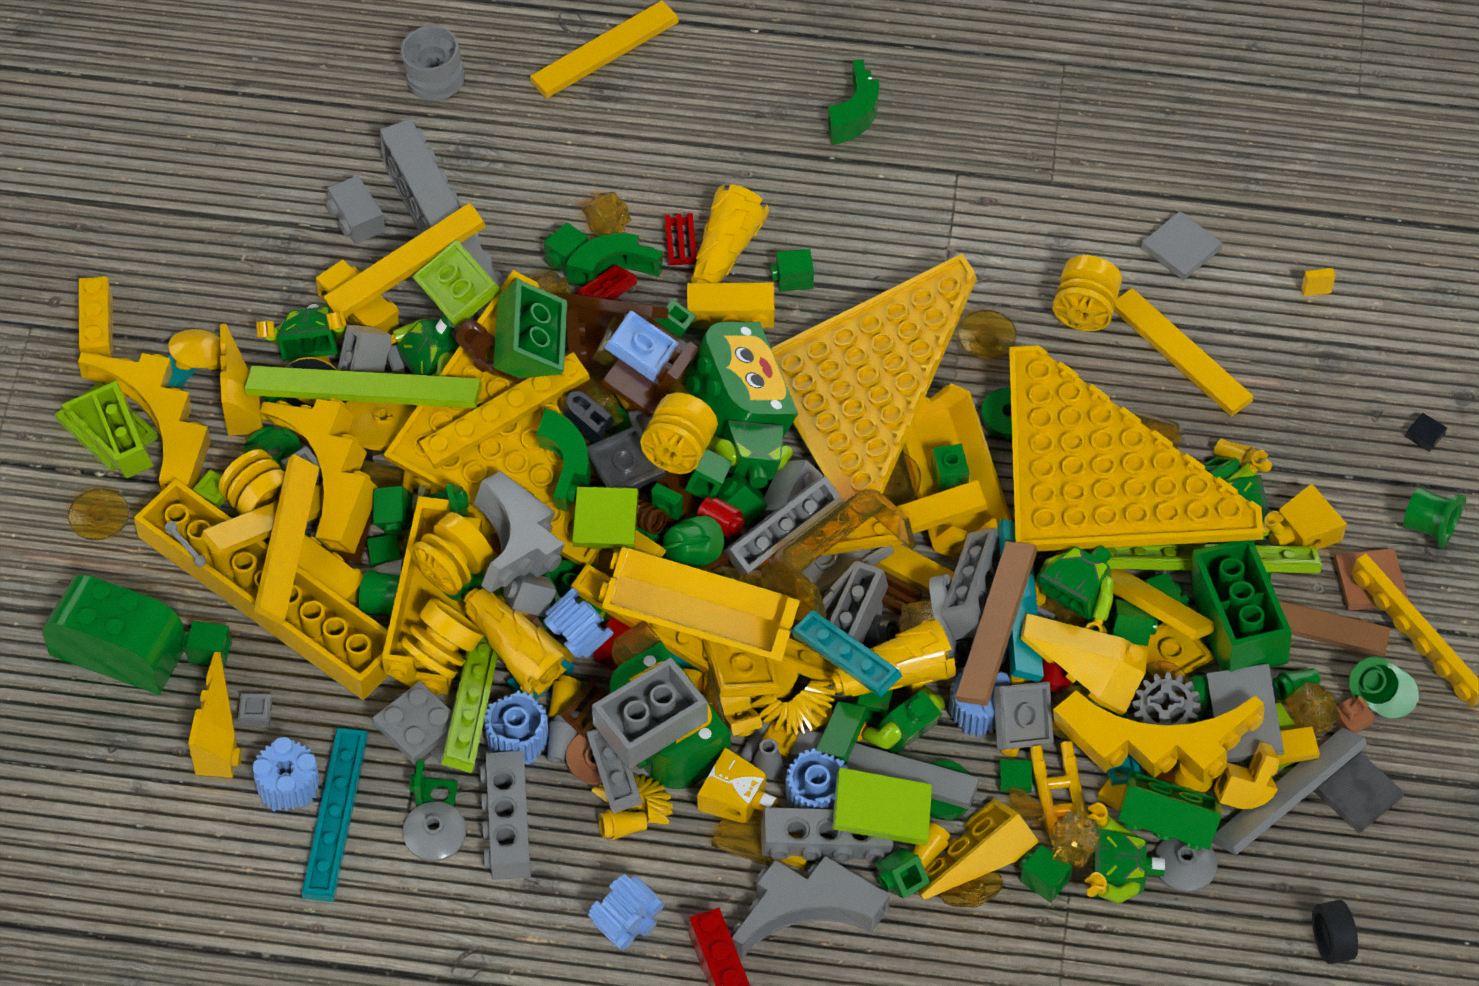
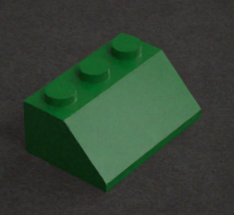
M518 279L498 296L494 368L519 379L562 374L564 372L567 300Z
M1130 770L1118 812V821L1123 822L1122 825L1130 830L1140 831L1142 828L1152 831L1155 837L1162 840L1171 841L1174 838L1183 841L1186 847L1193 850L1201 851L1202 848L1210 850L1222 815L1221 803H1219L1218 798Z

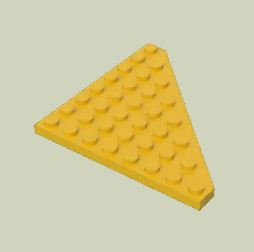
M963 253L771 348L798 412L793 425L822 475L828 478L842 497L843 501L839 504L848 520H853L877 508L977 280L975 271Z
M513 270L500 289L502 291L492 299L477 322L495 337L498 296L516 279L539 288L538 282ZM459 346L439 375L445 377L480 378L482 388L476 408L517 385L510 380L478 370L461 346ZM495 347L488 349L486 352V357L491 361H494ZM566 394L437 469L434 468L420 447L419 441L476 408L418 405L383 454L388 462L442 491L447 490V484L452 483L462 486L467 492L469 506L480 512L482 511L473 503L481 482L501 471L555 512L551 522L552 530L550 533L565 544L561 556L584 568L587 563L591 565L600 550L590 547H573V519L576 502H571L569 510L566 512L556 509L553 497L562 472L563 461L552 451L539 448L536 436L545 408L566 417L562 411V402L567 397Z
M1041 346L1009 347L1015 539L1017 543L1034 544L1037 551L1070 550L1073 547L1093 549L1099 545L1105 548L1263 540L1261 506L1254 501L1249 502L1239 495L1236 488L1221 477L1216 478L1206 471L1205 466L1188 453L1184 455L1173 447V442L1156 430L1152 431L1141 423L1140 418L1126 408H1120L1110 401V397L1093 384L1088 385L1081 380L1078 373L1060 361L1058 363L1048 355V351Z

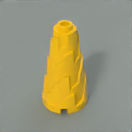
M725 184L719 186L713 198L711 213L696 256L697 262L691 277L692 283H721L723 278L728 276L743 249L747 247L752 237L756 236L768 217V205L766 204L764 208L760 205L763 198L742 186L730 184L728 190H724Z
M475 588L464 598L463 601L466 603L464 610L467 617L481 629L488 640V644L505 663V667L521 686L520 689L523 692H527V695L533 694L534 698L533 690L540 695L552 686L554 681H557L559 676L566 671L561 665L564 659L571 664L574 655L565 645L563 646L540 626L534 625L520 612L514 611L493 592L489 593L484 588L481 590Z
M935 618L926 620L918 626L895 635L896 638L870 648L874 653L899 669L902 677L889 690L912 684L915 687L939 680H948L955 677L956 674L954 658L949 659L948 651L952 650L942 625ZM835 668V675L830 676L831 684L836 694L841 692L844 697L849 695L854 697L872 692L839 668Z

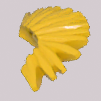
M810 681L807 687L789 702L782 703L781 700H777V697L770 694L762 696L751 705L753 708L766 707L759 714L761 718L766 717L763 720L764 724L778 718L774 731L778 732L786 722L787 735L791 734L792 728L796 736L798 735V728L802 734H805L803 724L810 732L813 731L811 724L816 728L820 726L812 713L822 718H827V714L821 708L832 709V705L828 702H834L835 699L829 696H835V691L828 689V687L832 686L831 681Z
M634 774L643 804L626 810H643L646 812L648 823L669 824V819L666 816L672 815L673 812L671 810L673 809V804L667 802V800L671 799L670 793H663L665 787L659 785V781L652 783L653 778L650 777L645 782V775L639 778L638 774ZM603 784L598 785L599 788L593 787L591 791L609 804Z

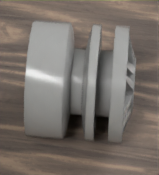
M425 26L408 34L402 43L401 55L410 90L420 98L436 101L448 98L458 92L464 83L465 72L456 36L450 30L441 26Z

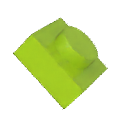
M210 469L192 490L219 509L226 501L218 490L219 480L222 476Z

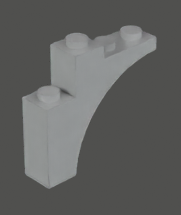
M501 471L483 480L473 504L485 514L495 528L501 544V554L490 562L481 586L491 593L501 586H508L513 579L520 575L525 576L528 572L538 578L548 571H554L561 563L562 557L560 555L565 545L550 533L552 530L551 522L555 512Z
M826 856L819 865L813 864L805 878L775 860L769 869L764 868L759 873L755 882L757 885V898L749 908V916L743 923L738 922L730 935L739 958L743 959L758 942L770 934L804 922H840L872 933L889 910L890 895Z

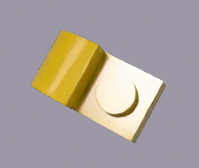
M1260 742L1249 768L1227 762L1226 769L1218 777L1213 788L1219 803L1239 809H1254L1266 804L1274 797L1278 789L1272 776L1278 770L1279 759L1272 745Z

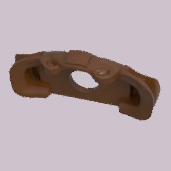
M467 320L461 325L456 333L455 340L465 350L464 352L473 361L474 366L478 370L510 380L516 384L527 379H519L494 368V361L486 357V352L488 349L495 347V337L487 332L485 327L474 320Z

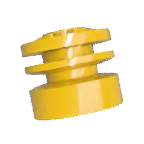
M1078 255L1070 258L1064 264L1060 284L1053 301L1052 310L1055 316L1063 324L1081 331H1098L1106 328L1111 323L1115 303L1122 284V275L1119 269L1101 257Z
M678 392L668 394L661 399L652 420L649 421L640 441L642 452L649 461L667 472L676 474L690 473L698 467L706 447L709 446L718 426L717 417L710 406L697 397Z
M262 449L251 450L242 454L228 466L219 480L218 490L221 496L229 502L230 506L237 509L239 515H243L279 500L285 471L281 470L279 464L273 460L268 452Z
M450 512L434 525V535L431 533L425 534L421 542H416L411 547L410 553L418 569L435 587L446 594L456 595L461 591L463 585H467L470 582V573L479 574L493 560L494 555L488 541L470 521L457 513Z
M431 597L419 614L428 627L425 629L419 625L412 624L409 630L415 637L405 634L400 643L420 664L433 672L453 679L458 670L452 663L463 666L465 663V659L457 651L458 647L465 651L473 652L484 636V633L457 610Z

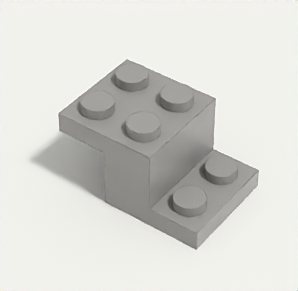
M419 681L372 718L373 725L413 764L417 763L418 760L428 753L441 764L457 691L451 687L449 695L440 694L435 696ZM485 718L482 731L485 729Z

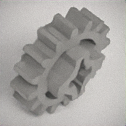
M1170 672L1166 673L1165 679H1160L1158 674H1154L1155 682L1151 684L1149 681L1144 680L1145 690H1136L1135 692L1137 698L1140 699L1133 701L1132 704L1134 709L1137 710L1134 713L1136 721L1156 725H1181L1199 722L1198 716L1195 714L1202 712L1201 704L1197 703L1200 700L1198 691L1192 692L1194 686L1191 681L1184 685L1183 675H1179L1176 680H1173ZM1175 690L1181 692L1186 697V699H1184V697H1178L1174 693ZM1166 703H1171V705H1169L1168 710L1162 709L1166 707ZM1147 713H1150L1151 716H1156L1160 723L1152 720Z

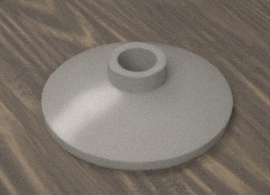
M444 802L424 803L412 810L407 816L403 826L404 842L409 851L420 859L426 861L444 860L453 856L462 847L466 838V823L462 814L450 804ZM433 823L439 824L436 830H430L428 826Z
M1174 838L1171 841L1163 840L1157 847L1154 857L1165 858L1164 877L1158 876L1165 885L1181 892H1194L1210 884L1217 871V857L1212 847L1210 850L1202 848L1201 851L1186 847L1183 841ZM1187 855L1190 856L1192 859L1184 860L1181 856Z

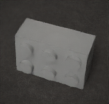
M670 657L592 705L593 725L627 768L631 769L708 721V702Z

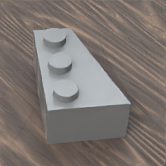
M855 561L832 585L828 595L820 603L817 602L811 610L813 609L863 644L888 588L884 569ZM794 637L795 641H798V642H800V643H803V642H801L800 640H798L797 638Z

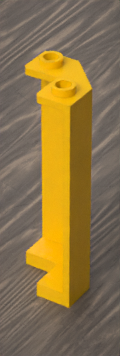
M949 384L931 398H924L902 449L917 497L921 499L938 493L931 468L932 448L962 443L970 472L968 483L976 480L979 481L988 510L927 529L934 551L954 559L960 558L968 533L996 528L998 532V523L1002 519L1012 521L971 393L960 386Z
M418 496L382 655V663L385 674L410 687L421 681L435 696L440 694L449 695L452 679L433 672L420 664L400 643L405 634L415 637L409 630L412 624L419 625L425 629L428 627L419 614L431 597L446 603L466 617L464 610L466 603L463 600L455 601L447 597L445 593L435 587L422 574L412 559L411 547L416 542H421L425 534L431 533L434 535V525L447 513L451 512L449 500ZM464 517L465 519L470 521L481 532L482 535L484 534L482 520L480 518Z
M623 546L620 552L614 551L610 564V569L615 570L613 577H611L609 583L603 582L599 595V600L604 601L603 609L782 662L800 599Z

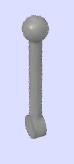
M168 522L165 525L167 534L174 535L195 559V565L203 567L206 564V558L203 555H199L178 532V526L175 522Z

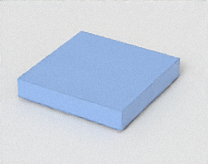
M630 310L604 348L653 382L679 343Z

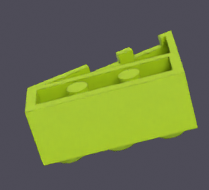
M113 381L61 404L76 428L126 479L154 467L128 401L117 381Z

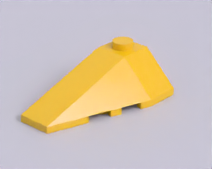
M220 324L222 355L220 356L222 372H220L221 402L228 436L253 434L255 431L262 429L263 421H268V419L260 413L262 407L260 396L246 394L244 388L250 372L227 324Z
M1026 614L1023 618L1020 637L1023 642L1048 663L1056 662L1068 672L1065 677L1072 683L1077 680L1090 691L1088 696L1096 703L1121 716L1126 713L1145 675L1148 651L1118 636L1031 614Z
M214 652L206 678L207 690H202L201 709H196L188 745L196 775L233 778L235 767H240L242 748L237 746L221 653Z
M993 798L964 824L967 831L960 839L952 838L948 842V851L945 856L934 859L925 868L930 884L915 893L926 900L1014 863L1032 851V847L1039 842L1019 813Z

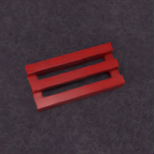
M687 213V217H682V214H676V218H670V214L664 215L669 266L696 264L697 251L693 213ZM677 225L680 258H674L671 226ZM683 225H688L691 257L687 258L685 256Z
M615 264L576 291V295L615 300L637 284V276Z

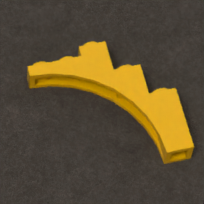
M81 352L78 363L82 378L95 382L102 381L105 385L117 381L124 395L139 405L152 420L163 443V463L159 476L161 492L175 479L192 490L197 484L210 445L208 426H203L197 422L187 423L192 409L189 392L179 388H167L173 372L170 358L159 354L150 355L142 353L139 362H134L127 358L118 359L107 357L100 353Z
M331 398L329 401L316 399L314 407L308 405L295 407L284 401H276V403L264 401L260 413L273 425L290 429L306 438L317 456L322 471L324 498L322 516L315 537L328 549L354 554L373 507V489L378 488L370 480L371 477L368 474L360 471L367 451L358 444V439L347 435L355 416L346 408V404L343 401Z
M1075 691L1053 709L1054 724L1105 773L1113 766H1120L1126 760L1128 754L1154 778L1161 772L1166 773L1170 771L1178 759L1204 784L1211 777L1217 778L1224 772L1227 767V750H1232L1237 746L1245 733L1249 730H1256L1264 720V702L1255 695L1236 709L1212 719L1191 724L1156 725L1139 723L1116 716L1094 705L1078 691Z

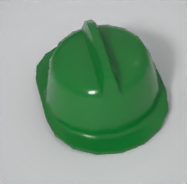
M697 516L680 521L668 529L664 535L662 547L666 550L665 556L668 560L696 568L700 565L710 564L719 558L724 547V534L721 526L715 519L709 516Z
M1367 657L1353 667L1349 676V688L1352 695L1356 699L1361 696L1370 709L1384 717L1401 718L1408 715L1416 707L1419 699V689L1415 680L1408 673L1386 659Z

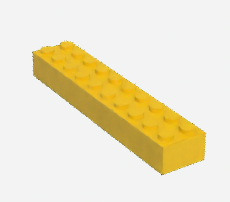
M173 480L134 517L138 538L363 701L389 676L385 674L382 663L388 630L298 565L286 619L279 624L254 612L269 545L261 540L218 557L201 538L202 531L232 518L179 480ZM168 522H175L178 526V532L199 555H203L206 558V564L203 567L196 566L194 563L195 559L176 537L167 534L165 525Z

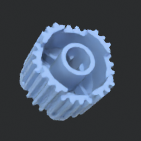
M573 587L545 612L548 617L543 621L554 634L560 635L562 633L566 637L567 641L564 645L575 657L580 658L584 656L588 658L614 632L609 627L605 630L601 627L600 623L604 619L586 601L580 603L576 599L579 592Z
M963 667L962 674L958 673L957 678L955 677L951 684L948 709L951 712V718H954V723H958V727L964 730L963 734L970 733L971 737L976 735V738H979L980 735L986 734L987 731L993 733V729L996 730L994 689L988 706L958 702L956 694L965 669ZM998 672L994 687L1011 685L1008 675L1004 672Z
M517 691L511 694L509 698L504 696L503 700L498 699V703L489 704V709H486L485 732L489 751L491 753L524 751L525 764L528 765L536 761L537 755H540L541 750L545 749V745L548 743L547 739H549L548 719L546 710H543V705H539L538 700H534L533 694L527 695L525 691L523 694Z
M287 737L277 738L274 743H271V747L266 746L265 751H260L261 755H257V760L253 763V774L258 795L261 796L262 803L266 804L268 809L272 807L274 812L282 810V808H285V811H288L289 808L295 810V806L307 808L308 802L313 803L312 798L317 797L316 789L319 788V774L315 756L311 753L310 749L307 750L306 745L301 746L300 742L295 744L294 740L291 741Z
M812 748L811 752L805 750L804 754L800 752L798 759H794L793 764H790L789 769H787L785 781L787 805H790V808L834 809L837 772L839 768H848L847 765H844V760H835L834 755L829 757L828 753L822 755L821 751H815L814 748Z
M626 874L613 881L609 886L612 891L605 897L603 903L601 904L597 900L591 906L590 913L588 914L593 920L592 923L622 951L631 945L638 934L646 936L654 929L657 924L654 920L655 915L665 905L639 877L636 876L630 879Z

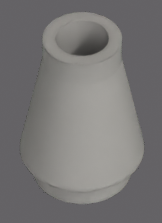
M561 715L554 716L553 721L549 723L547 760L556 764L565 763L568 745L578 735V732Z
M773 739L761 741L759 750L753 760V765L767 775V779L777 777L784 768L778 744Z

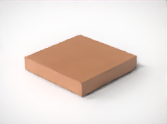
M1395 548L1335 555L1334 562L1347 611L1378 608L1374 603L1373 597L1365 588L1358 586L1351 574L1356 560L1365 553L1409 600Z

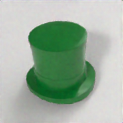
M1419 486L1413 493L1407 506L1404 528L1430 535L1438 540L1439 548L1445 549L1463 513L1467 498L1457 494L1450 499Z
M367 570L360 585V610L366 615L391 617L400 575Z

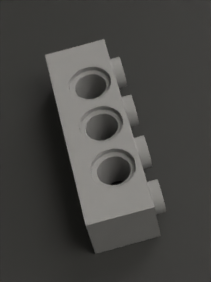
M826 476L817 478L725 548L723 552L740 575L748 574L841 503L843 499Z
M996 528L970 532L965 540L941 611L955 640L975 638L1000 561L999 537Z
M524 751L486 753V765H480L481 784H487L488 792L481 793L482 812H488L489 821H483L484 840H490V849H484L485 868H491L492 880L531 877ZM502 785L510 786L507 789H498ZM502 813H510V814H511V815L508 816V817H500V816H499V815L502 814ZM503 841H511V842H513V843L510 844V845H501V844H500V843L503 842Z
M765 807L761 819L762 856H771V858L777 860L786 859L789 856H802L805 860H817L826 856L837 861L866 859L869 862H878L890 855L893 848V840L861 835L865 840L860 841L852 836L855 833L833 830L834 809ZM788 833H797L802 838L795 839L791 837ZM820 834H829L833 839H825Z

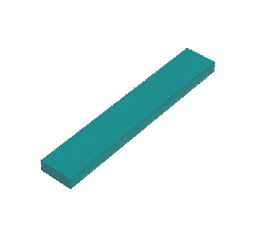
M1005 519L998 523L1000 558L1006 541L1016 542L1015 522ZM1032 566L1008 641L1011 676L1039 682L1044 677L1042 657L1020 639L1024 616L1026 614L1038 616L1034 569Z
M337 727L302 889L303 899L335 901L369 737L368 731Z

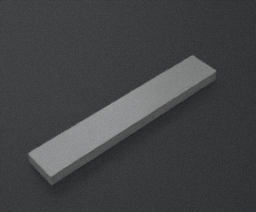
M1342 727L1318 747L1320 752L1319 759L1301 761L1275 783L1278 790L1270 801L1254 809H1243L1215 833L1214 844L1237 855L1367 746L1365 737Z
M804 729L805 734H802L800 731L791 751V759L797 760L799 753L804 754L805 750L811 752L812 748H814L816 751L823 734L814 731L810 732L807 729ZM857 743L854 745L847 764L844 763V765H847V769L932 784L931 799L970 809L979 786L978 777Z

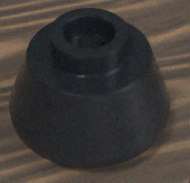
M887 618L881 619L869 628L863 641L864 646L870 649L896 638L895 635L900 633V630L893 621Z

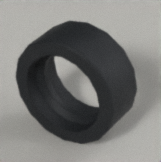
M1343 900L1316 904L1312 910V927L1315 942L1323 960L1328 964H1335L1355 959L1359 946L1355 921L1347 904Z

